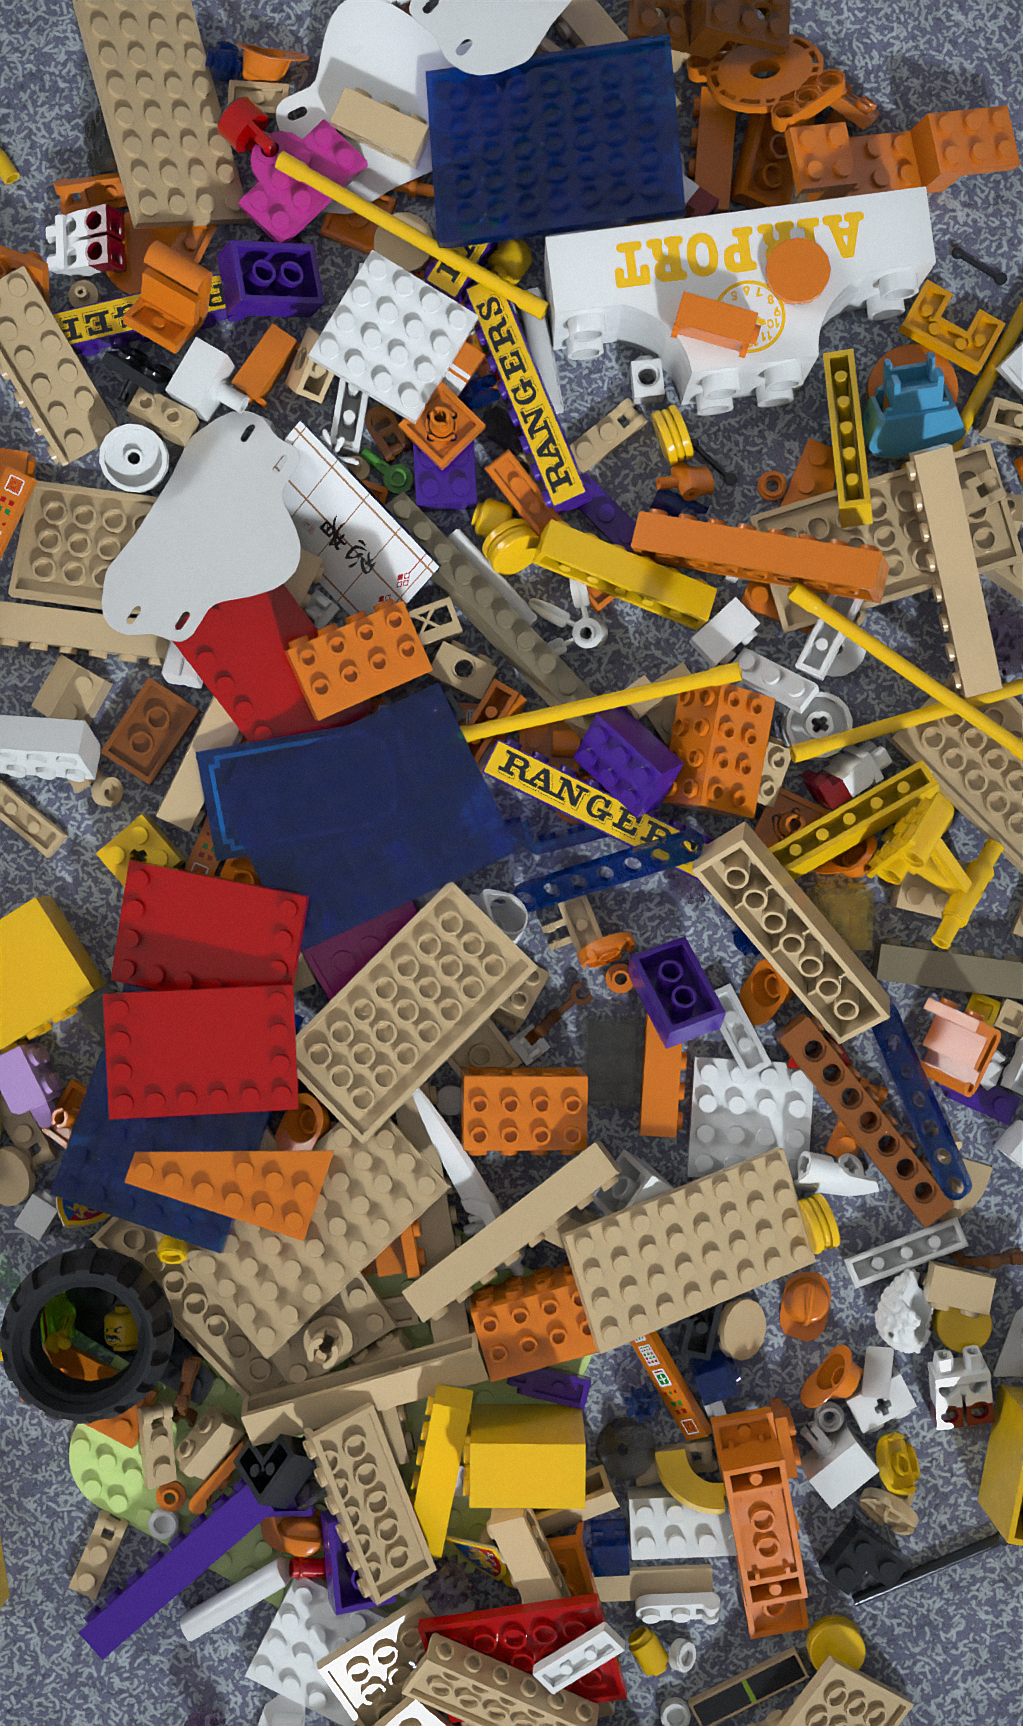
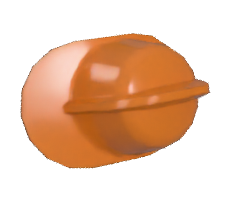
M237 42V46L244 49L242 75L247 81L278 83L284 78L291 61H305L309 59L308 55L297 51L262 48L249 43Z
M874 835L868 837L813 870L821 874L841 873L850 878H858L865 875L871 867L867 863L876 853L878 845L876 837Z
M765 958L757 963L740 990L739 1001L751 1024L760 1026L767 1023L780 1006L792 998L794 991Z
M308 1093L299 1094V1109L286 1110L275 1135L276 1151H313L316 1142L329 1131L330 1115L327 1111L328 1108L313 1095Z
M797 1272L787 1280L783 1290L780 1308V1325L786 1335L805 1342L816 1339L824 1331L828 1320L831 1289L827 1280L819 1273Z
M838 1345L833 1348L825 1361L805 1381L800 1396L804 1406L815 1408L822 1405L829 1398L834 1400L847 1398L856 1390L864 1371L852 1360V1352L849 1347Z
M315 1509L313 1516L266 1517L261 1522V1533L265 1541L273 1549L290 1553L297 1557H308L324 1551L320 1515L322 1510Z

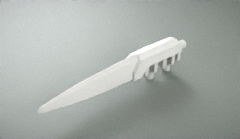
M418 1088L412 1096L430 1139L462 1199L461 1203L465 1211L470 1213L468 1220L471 1224L464 1226V1233L467 1237L474 1236L502 1215L504 1211L495 1194L489 1191L466 1151H463L462 1145L429 1099ZM524 1247L519 1250L522 1254L520 1258L508 1267L503 1262L496 1268L497 1271L510 1268L514 1276L524 1274L525 1270L520 1262L525 1256Z

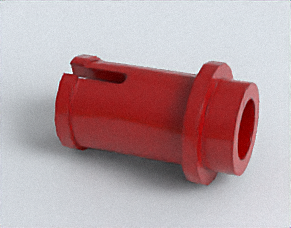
M297 1556L291 1558L289 1562V1576L294 1577L296 1581H300L302 1577L326 1578L325 1558H303Z

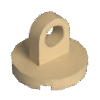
M884 1484L881 1489L873 1487L864 1489L859 1499L861 1500L859 1503L861 1510L879 1526H883L886 1523L892 1526L890 1531L893 1533L910 1535L913 1534L919 1523L918 1515L910 1507L915 1492L907 1496H895Z

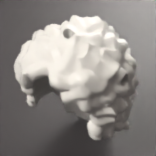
M905 1269L901 1276H895L894 1281L881 1294V1301L877 1306L878 1310L874 1314L876 1328L881 1338L895 1350L908 1354L913 1352L919 1354L921 1349L925 1348V1345L928 1343L929 1336L931 1335V1331H929L931 1324L929 1322L932 1320L931 1315L934 1309L930 1307V1303L922 1296L923 1290L918 1286L920 1273L916 1272L915 1269Z

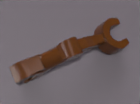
M580 981L573 984L570 988V998L556 1010L552 1009L539 1024L524 1036L531 1046L540 1038L545 1037L550 1032L552 1026L575 1003L585 1005L590 1002L593 997L590 993L583 999H579L576 996V990L582 986Z
M1010 1248L1000 1254H986L984 1256H965L963 1251L959 1249L945 1255L956 1257L958 1264L953 1266L962 1268L965 1265L980 1266L986 1269H997L1009 1264L1023 1265V1251H1021V1248Z
M190 1355L188 1359L184 1360L181 1372V1385L174 1403L177 1406L172 1417L175 1423L182 1419L188 1422L189 1427H193L198 1413L189 1407L193 1383L199 1371L202 1358Z

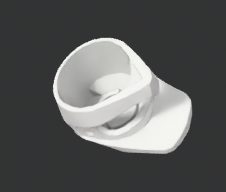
M484 889L479 896L472 894L468 896L515 944L521 939L527 925L528 914L519 898L513 894L493 889ZM497 899L505 900L506 903L499 904L494 901Z

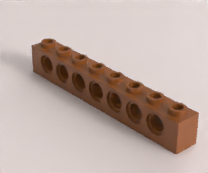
M801 1012L773 1035L912 1214L927 1228L954 1207V1204L948 1198L952 1194L942 1180L937 1182L930 1175L934 1170L923 1156L919 1159L912 1151L916 1148L914 1143L905 1133L899 1135L894 1128L898 1124L887 1110L882 1112L875 1104L879 1101V1098L869 1086L866 1088L861 1086L858 1082L861 1075L850 1062L847 1065L844 1064L839 1057L843 1052L832 1039L827 1042L821 1032L825 1029L813 1015L809 1018ZM816 1040L818 1044L816 1051L812 1054H806V1044L809 1041ZM835 1064L836 1071L834 1075L825 1078L823 1076L825 1067ZM847 1088H853V1097L848 1101H842L843 1091ZM868 1111L872 1112L871 1120L867 1124H860L862 1114ZM889 1135L890 1141L888 1145L882 1148L878 1147L880 1138ZM902 1159H908L907 1167L897 1171L898 1162ZM921 1182H926L925 1190L922 1193L915 1194V1187Z

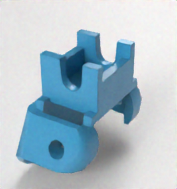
M933 351L927 352L926 362L893 367L890 359H884L883 386L876 387V396L870 397L862 414L863 435L872 454L881 457L909 456V453L948 443L952 445L964 437L966 433L950 391L947 385L944 384V373L941 367L935 368L936 357ZM885 394L890 404V407L885 408V412L883 413Z

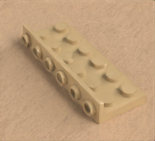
M22 266L0 279V373L6 381L10 379L15 386L16 391L13 394L19 405L23 409L26 407L29 409L33 416L30 419V423L39 436L44 434L50 444L46 449L55 463L60 462L64 467L100 447L105 436L114 428L119 427L26 267Z
M367 1402L316 1431L311 1430L309 1427L304 1429L303 1432L306 1437V1441L303 1442L304 1449L310 1459L314 1458L317 1468L314 1470V1475L321 1487L325 1486L328 1494L324 1498L330 1513L332 1515L336 1514L339 1524L335 1525L341 1541L343 1543L346 1542L350 1551L346 1553L352 1569L354 1571L357 1570L360 1579L357 1580V1585L363 1597L367 1598L369 1596L376 1605H379L436 1571L437 1569L374 1405Z
M433 1633L430 1637L427 1652L405 1680L401 1692L403 1695L475 1726H597L599 1705L564 1689L552 1694L534 1676L437 1633Z

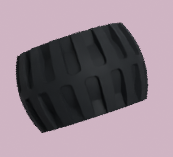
M81 1248L67 1251L48 1259L35 1268L13 1293L5 1310L0 1331L3 1367L8 1380L13 1381L23 1401L28 1405L33 1404L45 1412L44 1415L54 1420H71L75 1424H87L97 1420L111 1419L139 1403L150 1393L161 1378L173 1347L174 1319L172 1308L163 1286L138 1260L116 1252V1250L106 1248ZM73 1287H97L115 1294L131 1310L138 1328V1351L131 1363L112 1377L93 1381L72 1378L53 1366L42 1348L39 1332L43 1308L53 1296Z

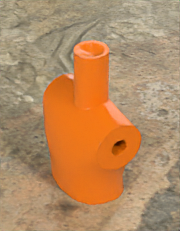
M678 462V464L671 467L670 472L672 476L658 477L656 479L658 490L678 488L683 499L686 501H692L703 495H711L715 487L713 476L707 466L695 467L685 462Z

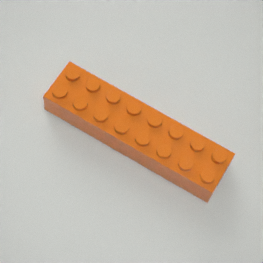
M650 509L649 512L639 511L631 548L639 556H647L657 564L785 587H792L796 582H799L813 592L881 604L889 565L883 552H879L880 549L876 546L862 544L860 548L850 547L847 542L838 539H830L829 543L817 541V537L808 534H799L797 538L786 536V532L778 529H768L767 533L756 531V527L748 524H738V527L726 526V522L718 519H708V522L697 521L695 516L689 514H679L678 517L667 516V512L659 509Z

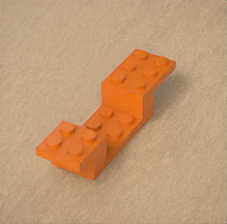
M1008 105L928 113L910 131L849 137L846 122L791 127L784 133L797 194H807L808 202L926 186L927 193H936L946 190L961 176L1009 171L1016 169L1020 165Z
M771 1406L711 1417L710 1421L718 1465L726 1492L737 1552L735 1559L750 1639L808 1629L810 1627L805 1603L808 1593L785 1459L777 1440Z

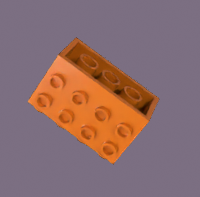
M393 598L374 605V613L366 615L365 610L345 618L347 624L338 628L337 624L333 623L317 630L319 637L309 640L306 635L288 643L290 649L284 652L315 720L319 721L433 670L403 601L395 603Z
M731 684L708 686L678 693L669 750L683 761L684 765L662 803L712 816L754 819L775 698Z
M461 1067L459 1139L463 1151H468V1154L476 1156L486 1155L487 1151H499L501 1155H517L518 1151H530L532 1155H547L548 1150H560V1154L577 1155L579 1150L587 1149L588 1076L580 1067Z
M569 1260L564 1262L561 1267L553 1269L543 1267L534 1271L532 1275L525 1277L521 1275L511 1276L505 1279L504 1283L497 1285L488 1283L471 1295V1316L491 1383L598 1353Z

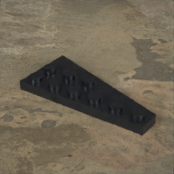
M96 1233L91 1234L84 1248H98L91 1240ZM73 1287L58 1294L49 1314L63 1321L65 1314L71 1315L72 1318L69 1326L131 1363L138 1351V1348L129 1351H114L113 1346L105 1342L104 1317L109 1312L115 1311V1305L124 1304L115 1294L97 1287ZM174 1327L171 1355L159 1381L179 1392L184 1360L188 1359L190 1355L202 1357L195 1349L189 1347L180 1336L181 1333ZM203 1358L201 1359V1365L191 1390V1401L199 1406L204 1403L218 1377Z

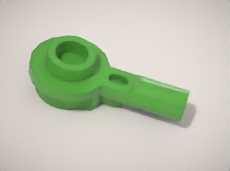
M367 447L361 452L360 457L384 475L383 481L385 487L389 488V492L399 495L401 492L404 491L406 493L411 489L413 475L408 467L402 464L390 466Z

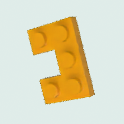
M927 279L898 332L977 376L1006 323L979 309L967 331L941 317L953 293Z

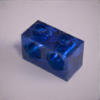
M721 1349L712 1352L710 1361L698 1358L689 1360L704 1406L739 1394L736 1384L742 1381L733 1358L726 1357Z

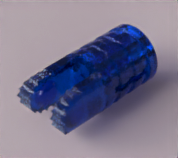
M490 373L469 381L458 398L471 411L501 398L499 390L491 388L497 383L495 374Z
M670 489L657 490L649 510L659 509L667 512V516L678 517L684 506L699 514H706L709 507L694 500L686 501L679 493H674Z

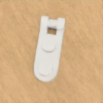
M713 1592L648 1594L640 1596L635 1601L636 1616L648 1624H654L661 1620H673L683 1623L690 1619H702L705 1623L712 1625L719 1620L720 1598Z

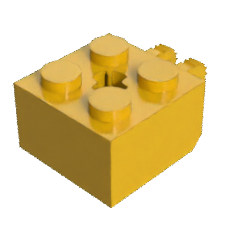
M141 814L96 853L124 888L129 861L137 860L138 852L145 851L147 853V856L144 857L147 859V863L178 868L186 861L184 855L154 820L145 814Z

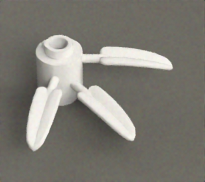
M570 578L569 583L575 608H581L583 619H580L578 622L569 619L570 614L567 611L536 598H532L528 602L530 608L549 622L562 628L567 624L573 627L572 638L566 641L562 638H556L547 643L558 656L566 653V646L573 643L582 648H595L604 644L608 637V628L605 622L599 618H589L586 607L590 605L587 586ZM587 628H590L592 632L590 638L586 634Z

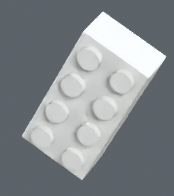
M0 715V773L18 778H23L25 775H34L47 780H52L55 777H63L76 782H82L84 779L95 780L102 747L85 720Z
M664 1485L627 1487L629 1544L632 1560L737 1556L727 1501H725L726 1510L724 1514L712 1515L700 1513L684 1506L668 1492Z

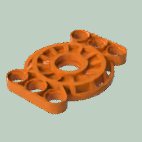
M789 34V48L784 54L727 41L712 59L691 55L687 60L688 78L696 83L707 82L708 91L719 104L731 110L744 113L771 112L772 128L779 132H786L791 127H799L839 99L845 92V74L838 69L824 70L823 56L817 46L807 39L793 34ZM813 58H815L818 63H813ZM763 71L777 72L775 76L766 79L753 77L754 74ZM813 99V101H808V102L803 101V100ZM784 115H791L790 117H785V118L780 117V116H784Z

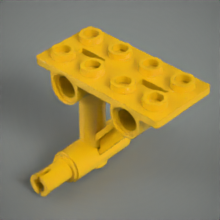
M937 792L931 798L924 797L917 808L913 806L906 817L901 816L894 826L890 825L881 838L885 842L880 850L876 849V853L867 863L871 867L866 876L872 879L877 875L889 883L898 885L901 884L907 872L912 875L917 873L951 895L941 912L943 920L931 938V941L936 946L948 949L959 928H963L969 922L971 913L981 899L987 884L994 876L993 867L1001 852H1003L1004 847L996 840L987 839L977 859L969 862L964 871L941 839L943 832L953 817V811L941 802L944 795Z

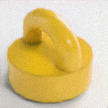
M177 1232L163 1236L157 1246V1258L168 1264L182 1263L186 1260L188 1254V1238L186 1235Z

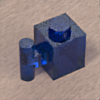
M626 1518L590 1520L591 1533L603 1532L602 1536H591V1547H586L589 1564L593 1566V1576H629L627 1534L615 1535V1531H627Z

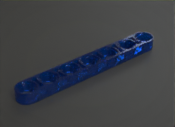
M695 830L680 831L521 882L515 887L512 894L519 898L518 893H529L533 901L529 903L522 901L527 912H532L695 861L702 854L704 838ZM692 840L697 844L698 848L695 851H686L681 846V842ZM664 849L668 852L669 858L659 860L655 858L653 851ZM631 857L636 858L640 861L641 867L632 869L626 865L625 860ZM602 866L609 867L614 875L608 878L603 877L599 874L598 868ZM573 875H580L584 877L587 884L577 886L571 881V877ZM554 884L559 888L560 892L558 894H550L545 890L544 885Z
M890 1002V1018L888 1022H881L871 1028L941 1191L951 1200H960L972 1190L970 1175L922 1068L899 1011ZM891 1034L897 1035L901 1039L902 1046L899 1051L893 1050L888 1044V1038ZM902 1063H909L913 1067L914 1075L911 1079L905 1078L901 1074L900 1067ZM914 1091H920L925 1095L926 1104L924 1107H919L913 1102L912 1096ZM930 1119L937 1123L939 1128L937 1135L933 1136L927 1133L925 1130L926 1120ZM939 1148L946 1149L950 1153L951 1162L949 1164H943L938 1160L937 1151ZM951 1177L959 1178L964 1186L962 1193H956L950 1188L949 1181Z

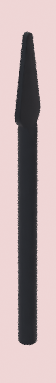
M997 1531L996 1534L904 1572L892 1589H889L880 1582L852 1594V1598L856 1607L1000 1545L1007 1546L1010 1544Z

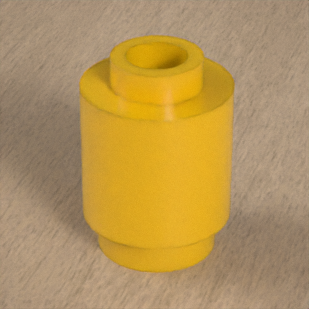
M646 1626L634 1630L627 1639L629 1651L645 1675H660L668 1666V1653L652 1630H648Z

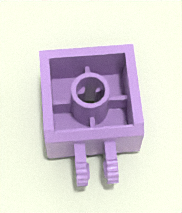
M38 1042L18 1046L0 1055V1091L12 1113L20 1115L31 1111L39 1127L47 1129L53 1126L51 1116L58 1109L54 1100L62 1096L63 1092L61 1089H63V1083L56 1072H52L48 1064L50 1056L45 1047L39 1046Z

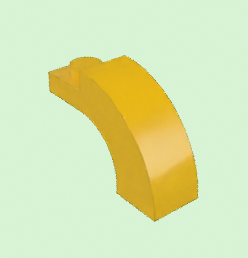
M685 1449L654 1454V1463L658 1476L668 1492L677 1501L700 1513L724 1514L727 1497L723 1483H711L698 1477L688 1464Z

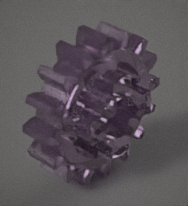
M1007 610L1000 611L999 617L995 612L989 614L988 620L995 654L1002 657L1004 661L1000 662L997 660L999 671L1000 669L1002 670L1003 676L1010 675L1011 669L1015 674L1022 672L1023 650L1021 653L1019 649L1023 641V620H1019V612H1013L1010 617ZM1007 624L1014 626L1018 631L1010 629ZM1015 638L1009 645L996 648L1003 640Z

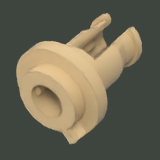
M322 1315L315 1318L308 1325L304 1334L303 1344L309 1362L314 1361L317 1364L323 1365V1369H328L335 1363L343 1361L349 1355L353 1345V1333L344 1319L336 1315ZM325 1335H330L335 1339L332 1346H326L322 1343Z

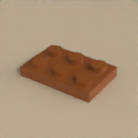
M148 677L100 753L147 784L153 785L201 710Z

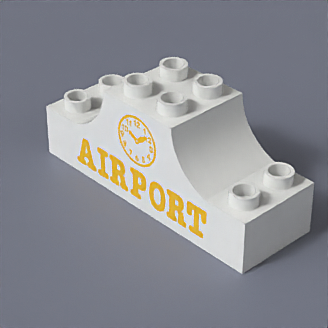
M926 186L545 237L544 284L546 299L550 303L548 315L553 350L567 348L569 359L585 360L602 355L604 353L603 343L618 342L651 355L653 359L661 358L662 367L676 387L680 405L696 403L697 414L702 416L717 415L732 410L734 408L732 398L756 395L757 406L761 408L788 404L794 400L793 390L800 389L819 356L820 330L828 322L845 311L867 309L868 319L870 320L891 319L905 312L904 303H909L911 298L919 292L920 285L936 263ZM793 238L810 239L820 245L828 255L831 267L829 281L821 295L810 303L786 304L777 299L767 286L766 264L775 247L785 240ZM684 291L759 313L756 324L761 325L756 345L749 344L745 358L738 357L740 353L738 351L678 334L677 339L670 337Z

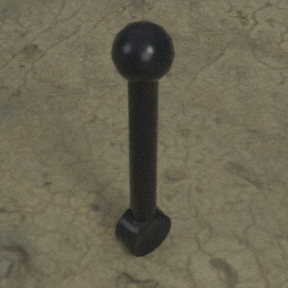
M955 247L952 250L951 255L954 259H962L993 278L997 285L1002 286L1007 282V275L1005 273L997 274L964 254L961 247Z
M690 439L693 450H696L724 477L725 484L728 486L735 484L737 480L735 474L727 473L699 446L697 439Z

